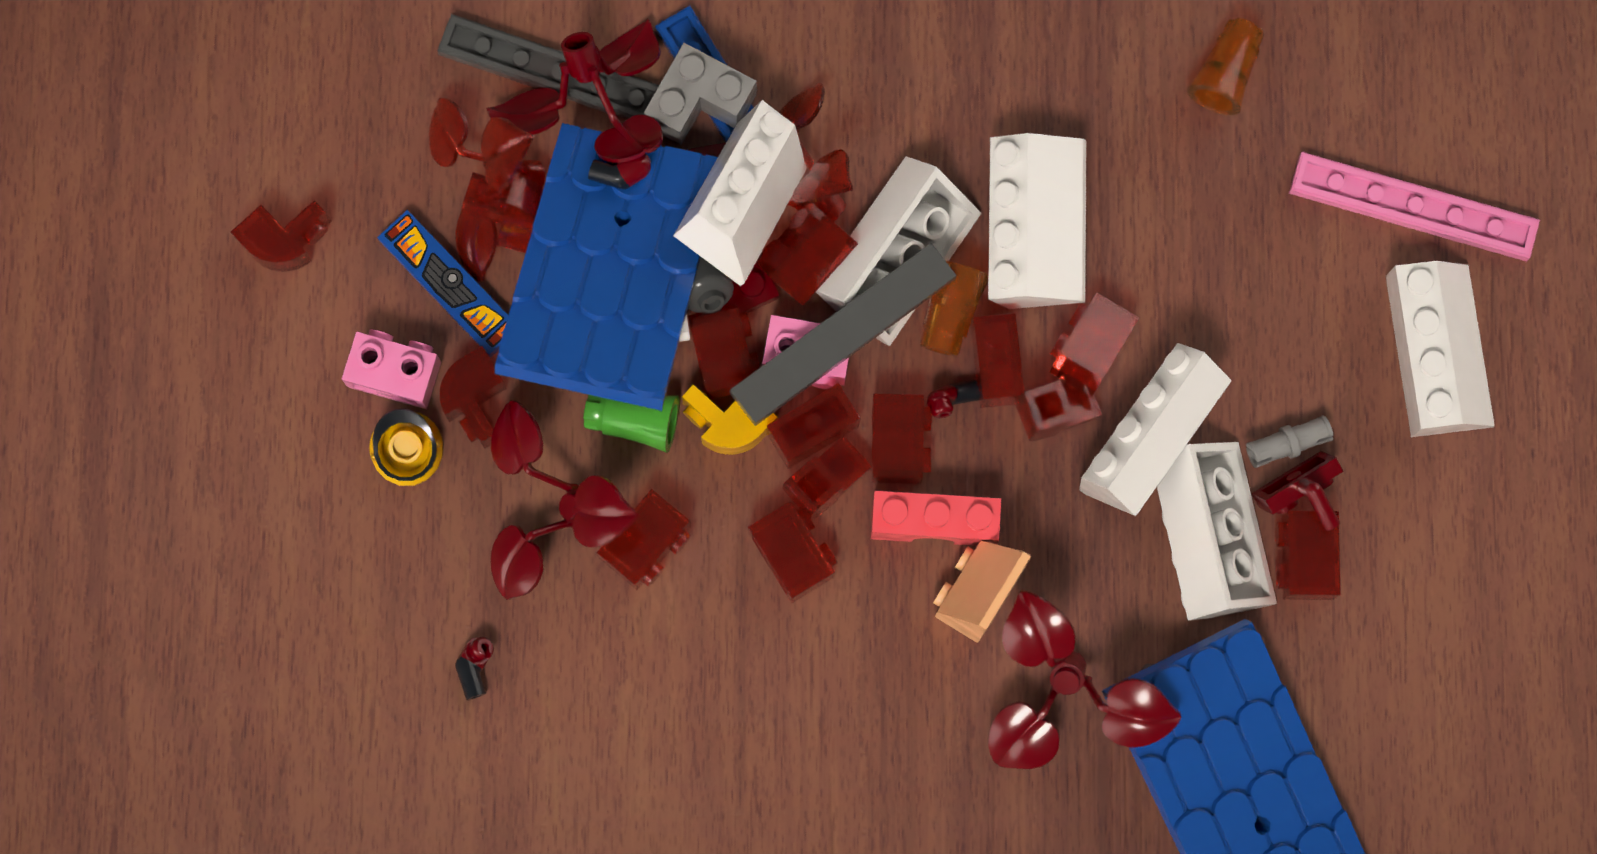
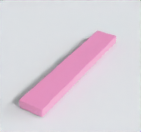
M1301 152L1299 155L1289 194L1526 262L1530 259L1540 222L1539 219Z

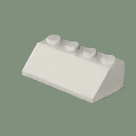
M761 100L737 123L673 235L740 286L748 278L807 169L795 124Z
M1032 133L990 137L988 300L1008 309L1085 303L1086 140Z
M905 157L813 290L837 312L930 243L933 244L948 263L982 213L936 166ZM915 309L877 336L876 339L890 346Z
M1443 261L1395 265L1386 275V283L1411 437L1493 428L1495 425L1469 265Z
M1177 343L1149 384L1142 390L1139 398L1124 419L1117 425L1116 430L1102 450L1095 456L1081 478L1079 490L1085 495L1136 516L1232 380L1205 352Z
M1239 442L1186 445L1158 484L1157 490L1162 508V520L1167 529L1172 550V562L1176 568L1181 589V601L1186 610L1188 621L1214 618L1277 604Z

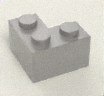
M683 43L645 109L644 115L654 118L660 124L663 136L682 145L701 111L735 128L737 123L746 115L757 95V81Z

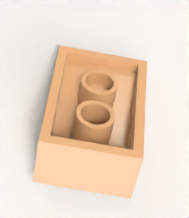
M980 541L975 550L968 546L955 568L961 571L954 585L945 582L933 602L940 607L935 617L978 643L1031 556L1024 551L985 541Z

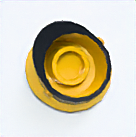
M395 409L383 415L376 424L371 435L369 451L376 470L387 481L399 486H415L428 480L438 469L442 459L443 442L439 429L428 417L409 409Z

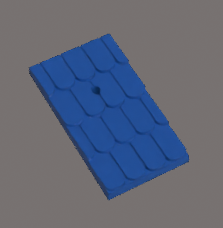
M562 123L500 342L494 374L662 411L701 258L700 255L673 235L718 157L711 155L703 156L701 153L670 146L662 147L660 145L655 151L646 153L651 160L649 174L628 189H618L588 179L589 170L594 159L612 165L617 164L604 161L596 154L594 144L596 138L602 132L588 128L580 129L578 126Z
M1243 619L1126 678L1141 679L1153 684L1181 712L1180 722L1167 736L1147 746L1129 747L1180 854H1365L1350 818L1339 802L1323 763L1313 749L1286 686L1282 684L1262 637L1256 631L1251 621ZM1112 686L1102 690V693L1106 701L1108 692L1112 688Z

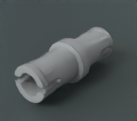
M1323 415L1294 427L1290 425L1280 427L1277 433L1246 443V452L1253 467L1258 468L1287 456L1290 459L1298 457L1301 451L1332 441L1333 430L1330 422Z

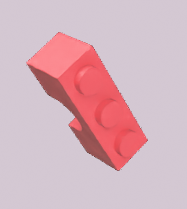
M874 491L871 539L912 542L914 539L932 538L950 540L955 545L978 546L980 541L997 545L1000 534L1001 498Z

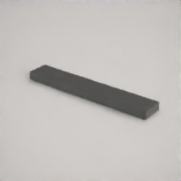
M451 14L437 50L438 55L533 88L547 87L560 93L561 70L559 64L566 62L563 52ZM600 72L599 75L617 117L626 120L635 115H644L645 109L659 87L655 83L634 76H620L616 72L612 75ZM569 74L567 99L606 112L593 81L580 83Z
M930 243L730 390L731 396L755 426L954 281L957 275L933 244Z

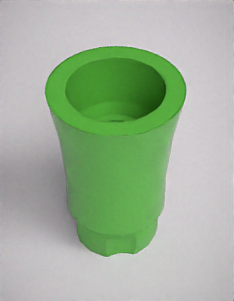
M588 395L583 416L584 428L602 431L603 435L638 442L668 453L674 440L678 422L679 396L666 395L662 411Z

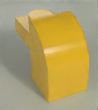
M694 385L682 396L683 404L687 407L683 411L684 415L700 429L704 425L709 427L701 436L702 444L720 454H740L754 448L778 424V416L773 413L755 426L736 401L723 412Z

